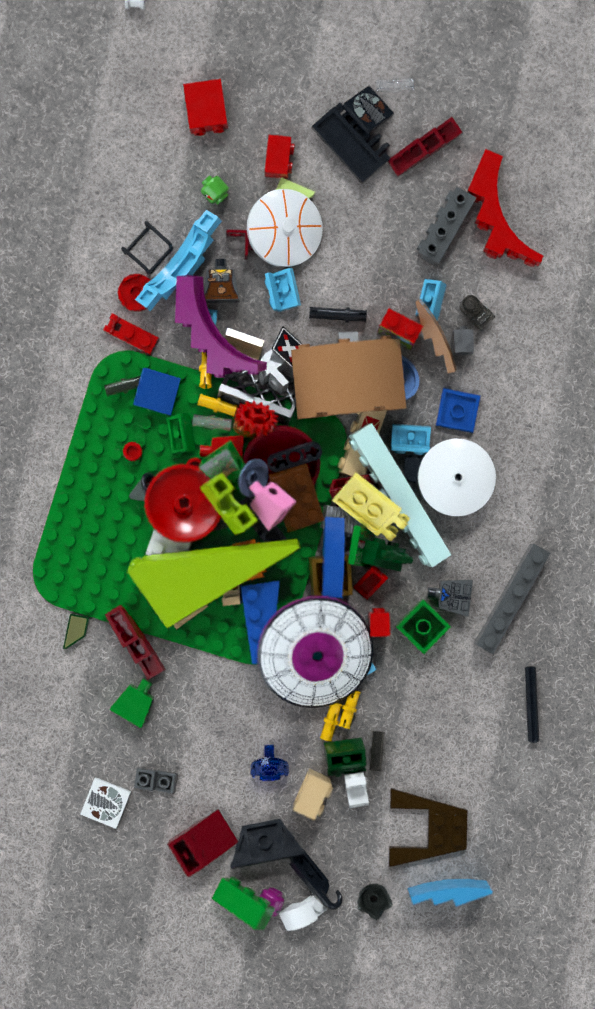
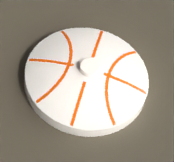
M278 189L265 194L253 205L248 215L247 235L253 250L261 259L274 266L292 267L309 259L317 250L322 238V220L318 209L308 197L294 190Z

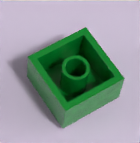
M421 599L395 625L423 654L451 628L424 599Z

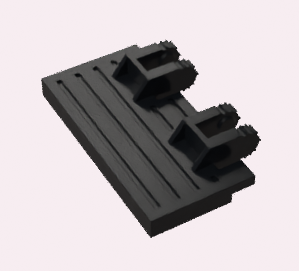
M339 102L314 123L312 129L363 184L391 159L386 152L380 156L390 145L386 142L378 150L374 151L371 147L378 143L382 136L377 134L366 143L371 136L367 135L354 120L350 124L347 122L346 119L350 115L347 112L342 115L340 114L344 109Z

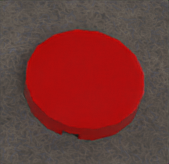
M138 273L125 277L118 288V298L122 305L134 312L146 310L135 299L141 293L145 284L151 281V279Z

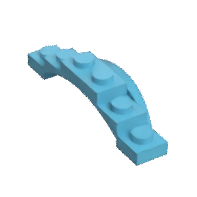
M206 210L199 220L195 221L188 236L174 257L160 273L145 284L135 300L151 311L161 297L167 300L175 290L177 276H193L205 260L202 254L214 241L210 236L222 222L221 219Z

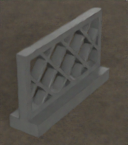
M248 371L233 372V375L231 373L226 374L219 387L217 398H221L222 401L237 405L238 407L240 404L245 405V401H248L250 404L253 401L256 404L263 402L264 406H270L269 410H275L274 415L278 416L277 422L286 426L289 425L296 408L295 393L290 394L287 388V391H285L287 395L278 398L275 390L271 388L269 381L267 382L269 389L260 391L257 385L260 383L259 379L255 380L251 374H248L251 382L242 384L239 377L248 374ZM282 374L289 381L288 386L294 385V378ZM236 378L239 386L234 388L226 385L229 380ZM253 385L257 393L248 394L245 388ZM271 392L275 400L270 402L264 400L262 395ZM289 399L292 404L291 409L282 407L280 402Z

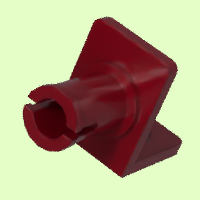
M227 229V237H245V259H248V252L253 250L249 242L247 230Z

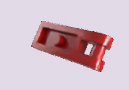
M111 313L108 325H105L103 331L151 355L159 337ZM117 323L122 325L119 332L114 330Z

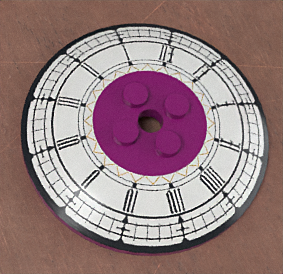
M310 596L285 605L271 617L260 636L257 659L263 680L276 696L295 706L320 708L342 701L362 684L372 664L374 646L367 623L352 606L332 597ZM315 652L322 653V657L318 660H314L312 655Z

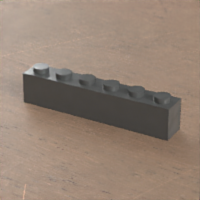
M534 543L528 546L474 644L494 654L548 559L550 552Z

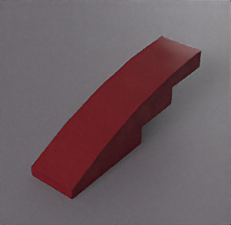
M450 117L437 128L434 127L421 138L411 142L391 157L388 163L399 177L463 134L454 118Z
M122 605L105 614L122 647L127 648L135 664H139L147 680L166 670L145 635Z

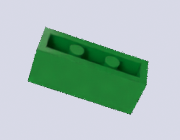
M235 877L222 878L211 899L254 930H265L275 911V908L269 905L270 901L256 896V892L253 889L243 887L240 884L241 881Z

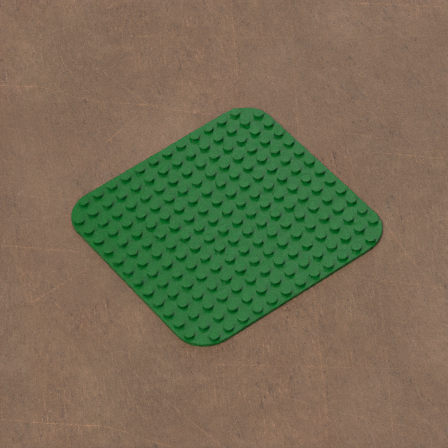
M119 351L110 354L95 367L87 387L34 559L33 580L35 586L46 601L59 608L108 622L105 614L122 605L142 633L241 663L258 665V663L252 664L243 603L223 606V595L208 603L206 609L178 629L174 625L167 628L128 573L132 560L137 557L141 559L146 556V551L154 531L145 513V501L132 500L129 497L143 474L151 473L156 476L159 472L170 466L186 464L191 458L202 460L205 457H200V445L212 446V438L243 435L244 457L249 442L257 434L253 433L250 435L249 431H242L243 427L237 426L238 422L235 421V415L233 417L218 411L215 413L212 409L197 405L200 394L217 399L218 390L224 378H217L212 375V387L207 389L206 385L205 389L199 387L201 375L199 370L135 351ZM144 367L181 378L171 415L133 405ZM229 380L226 384L233 388L239 386L238 382ZM252 386L245 388L248 394L257 393ZM271 392L262 395L266 401L275 400ZM276 394L278 398L283 397L282 395ZM289 399L280 402L282 407L291 409L292 404ZM296 407L288 426L305 432L313 441L319 443L322 448L320 472L314 484V489L323 513V506L331 505L332 496L329 489L332 480L338 479L340 475L338 473L340 469L338 468V463L341 457L344 458L346 452L344 450L347 440L346 432L342 423L335 415L298 419ZM188 413L191 420L195 451L172 455L166 417ZM129 442H136L142 447V457L137 461H129L123 455V448ZM232 485L234 489L231 490V494L239 503L246 496L241 493L240 489L237 490ZM221 517L216 527L207 536L192 543L190 551L228 547L235 543L253 539L256 540V543H264V541L252 526L244 532L234 535ZM284 520L276 526L285 535L286 540L298 539L300 548L267 567L266 572L263 573L264 577L244 581L241 583L242 586L279 581L277 611L285 605L301 599L310 574L309 557H315L323 528H320L321 522L291 532H287Z

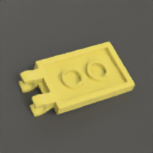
M357 473L350 478L332 500L376 536L381 533L389 541H392L399 531L395 526H391V524L394 522L403 530L410 520L406 514L400 513L402 508Z

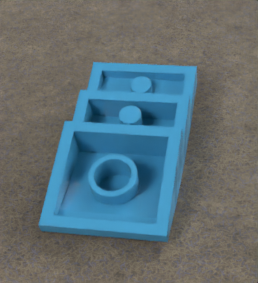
M446 879L408 888L413 905L432 898L434 906L452 899L455 906H459L493 893L486 880Z

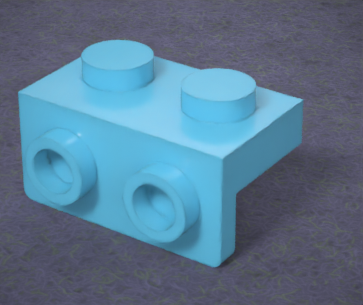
M287 268L275 273H265V286L270 295L269 303L274 311L281 312L301 306L293 268Z
M392 424L391 450L398 454H405L406 451H410L416 455H425V452L427 453L430 450L431 426Z

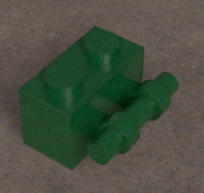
M374 538V541L366 540L361 558L362 563L401 572L403 564L413 563V557L405 553L406 549L399 548L398 543L388 541V544H385L386 540Z
M362 737L324 742L328 776L342 777V774L366 771V749Z

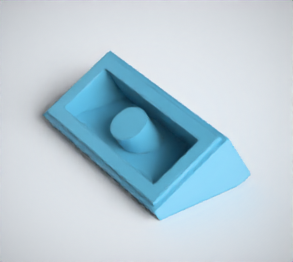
M425 279L420 299H422L438 321L447 285L442 281Z

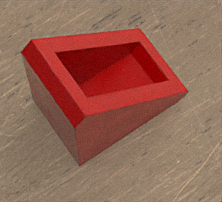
M372 565L353 588L368 600L388 577Z

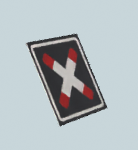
M282 326L271 350L293 369L291 350L299 349L298 345H302V343Z

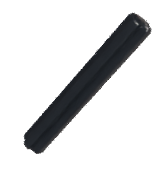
M527 666L525 667L528 741L530 743L539 742L536 667Z

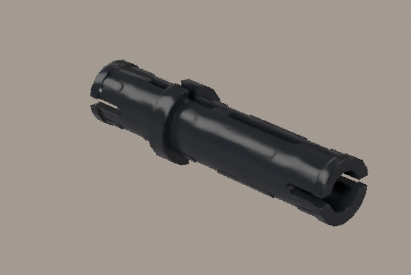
M310 306L309 319L343 320L345 323H349V321L366 322L367 310H352L350 307L336 309Z

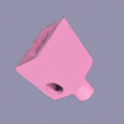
M256 481L249 488L256 496L250 504L251 508L268 530L279 524L296 502L275 483H270L263 487Z

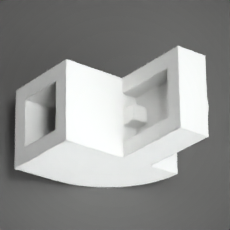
M364 772L344 775L349 808L369 805Z
M312 894L302 902L289 905L279 915L287 931L296 930L316 921L318 916L325 912L327 908L315 894Z

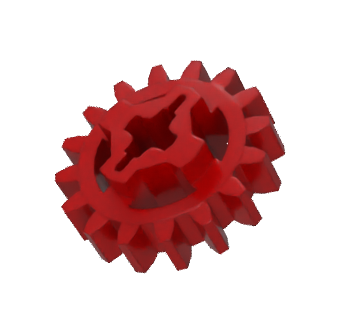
M245 401V405L240 404L239 408H237L235 421L238 422V427H243L242 431H249L250 435L256 433L257 436H260L263 433L267 436L268 432L272 433L276 428L278 416L274 415L275 410H269L270 406H264L263 402L256 404L253 401L250 404L248 401Z

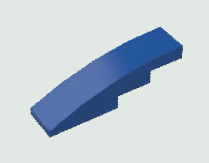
M325 517L322 549V596L342 598L345 518Z

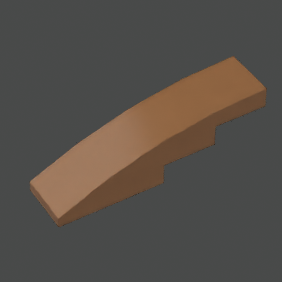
M418 299L416 306L420 324L423 326L424 340L432 338L435 355H444L447 373H453L457 368L445 334L422 299Z

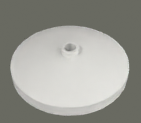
M450 439L435 445L425 454L419 466L418 485L423 498L433 509L445 515L464 516L476 512L488 502L495 488L496 473L490 456L482 447L468 440ZM456 474H460V475H461V476H460V478H461L460 481H457V480L455 479V475H456Z

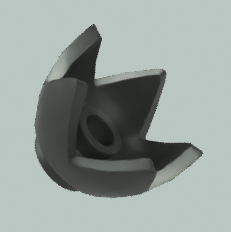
M369 884L359 892L357 906L360 912H366L371 918L378 920L384 910L392 907V901L384 886ZM375 895L377 896V900L371 901L370 897Z

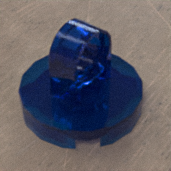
M274 744L264 745V758L257 759L251 763L250 774L254 778L255 776H260L262 781L280 780L281 775L288 776L289 764L283 759L274 757Z

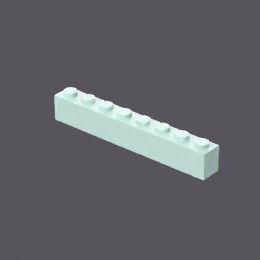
M366 424L349 435L351 439L349 443L353 450H357L360 454L359 460L364 467H368L373 483H377L381 489L379 491L402 508L401 514H406L410 518L407 526L402 531L408 533L410 537L409 543L414 549L417 548L420 553L418 557L422 564L434 567L451 556V553L373 424Z

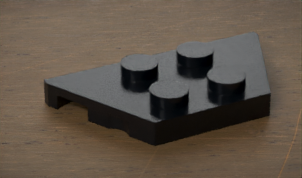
M275 819L242 826L230 867L231 869H237L305 855V852L282 820Z

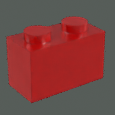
M268 135L265 177L288 179V174H292L293 162H289L290 155H294L295 144L291 143V137Z
M372 608V612H368L370 637L390 636V613L385 611V608Z

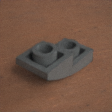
M137 768L134 788L149 791L157 790L173 794L176 791L178 773Z

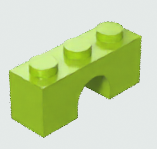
M223 473L214 476L200 487L234 535L244 532L257 521L246 505H240L233 498L231 490L234 488Z

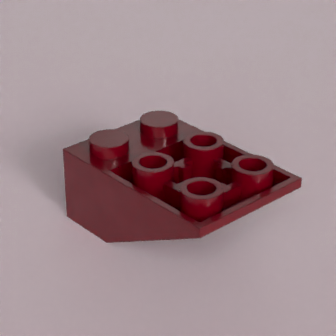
M217 809L171 838L167 845L189 878L236 845L238 840L220 810Z

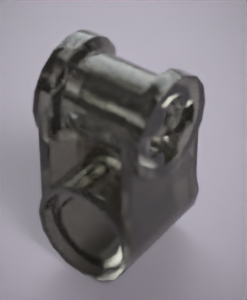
M467 295L461 300L459 305L461 312L479 331H482L483 327L490 320L495 319V315L491 310L484 306L474 295ZM465 301H471L473 309H467Z

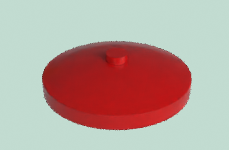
M189 464L170 466L159 472L147 488L144 502L147 519L153 529L168 540L179 543L200 540L216 527L221 518L220 514L200 489L210 478L197 466Z

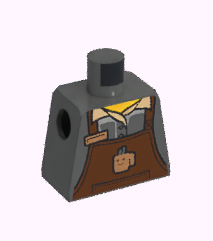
M215 259V269H208L206 271L204 284L206 303H240L234 269H226V259Z

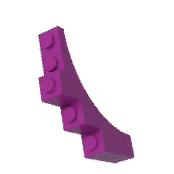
M192 275L177 276L175 323H183V327H191V348H197L198 352H207L206 373L214 374V377L224 378L226 374L242 372V370L248 371V374L258 375L260 371L267 370V362L253 359L241 353L221 335L207 308L203 277Z

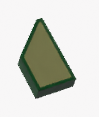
M70 614L63 649L69 648L86 636L90 617Z

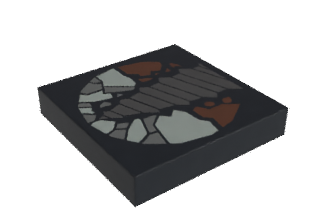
M370 86L342 105L343 109L367 135L394 115V112Z

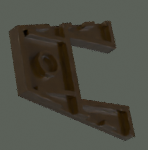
M390 788V808L428 809V846H389V867L467 850V809Z

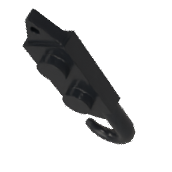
M304 850L305 855L290 858L291 863L289 865L309 890L320 899L324 906L331 910L338 909L342 904L341 893L339 890L336 891L338 897L336 903H332L326 896L329 890V880Z

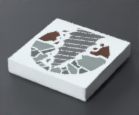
M95 777L80 815L117 828L131 791Z

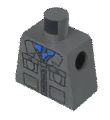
M473 580L440 581L439 588L428 587L427 599L437 600V608L469 617Z

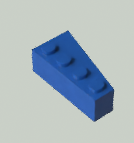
M279 581L241 586L252 664L258 663L257 649L262 631L267 622L277 612Z

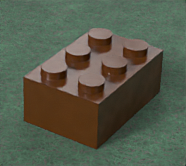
M306 463L280 472L269 473L271 483H275L296 501L283 519L287 532L324 521Z

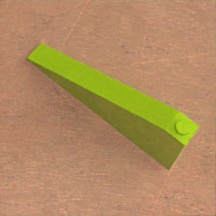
M298 539L146 555L141 559L137 557L132 560L128 573L168 628L299 549L300 544Z

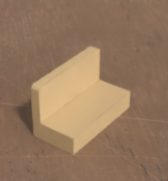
M228 328L225 339L229 344L241 353L259 360L264 340Z

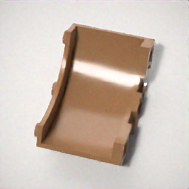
M388 335L381 336L379 340L350 342V339L347 338L339 339V343L311 347L310 344L298 345L299 349L291 350L298 419L368 411L406 409L400 339H392V336Z

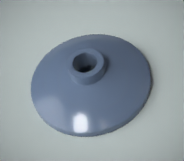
M251 460L242 469L239 477V489L243 495L247 497L255 496L249 488L256 481L263 487L266 486L269 469L263 460Z

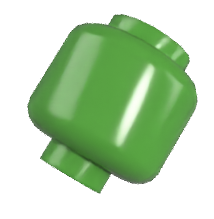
M208 176L202 182L204 186L201 188V193L209 203H216L218 205L229 196L227 193L229 187L221 177L215 176L212 178Z

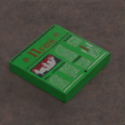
M354 526L348 564L370 568V564L361 562L366 540L374 541L375 534L366 527Z

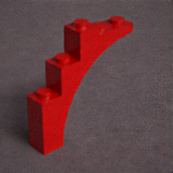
M485 149L467 191L476 197V203H479V201L483 202L474 223L481 230H491L483 252H486V256L492 259L501 258L505 252L507 257L517 260V258L524 260V264L530 267L539 266L544 255L529 248L516 236L509 227L498 200L497 182L503 156Z

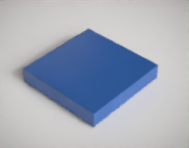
M144 367L133 405L171 415L181 378Z
M443 388L435 426L473 433L481 396Z

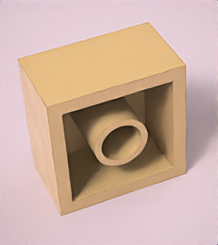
M309 768L293 803V810L315 820L317 815L321 816L325 806L324 798H329L333 789L330 778Z

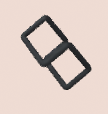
M145 221L146 228L127 249L122 247L121 250L141 266L147 275H150L173 250V246L165 236L148 221ZM149 229L169 246V249L150 270L129 252Z

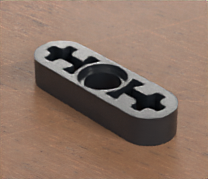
M311 441L272 453L267 458L268 468L273 472H280L318 460L322 455V448L319 443ZM313 446L315 449H318L315 451V455L311 453L305 454L307 458L304 459L302 449H304L305 453L311 451L310 447ZM292 452H298L300 458L298 461L293 462L289 459V455ZM282 455H285L288 463L285 464L284 461H281L277 467L274 464H270L273 463L274 458H277L278 461L283 460Z

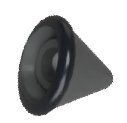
M151 473L143 474L141 480L130 493V499L145 501L147 488L155 476Z

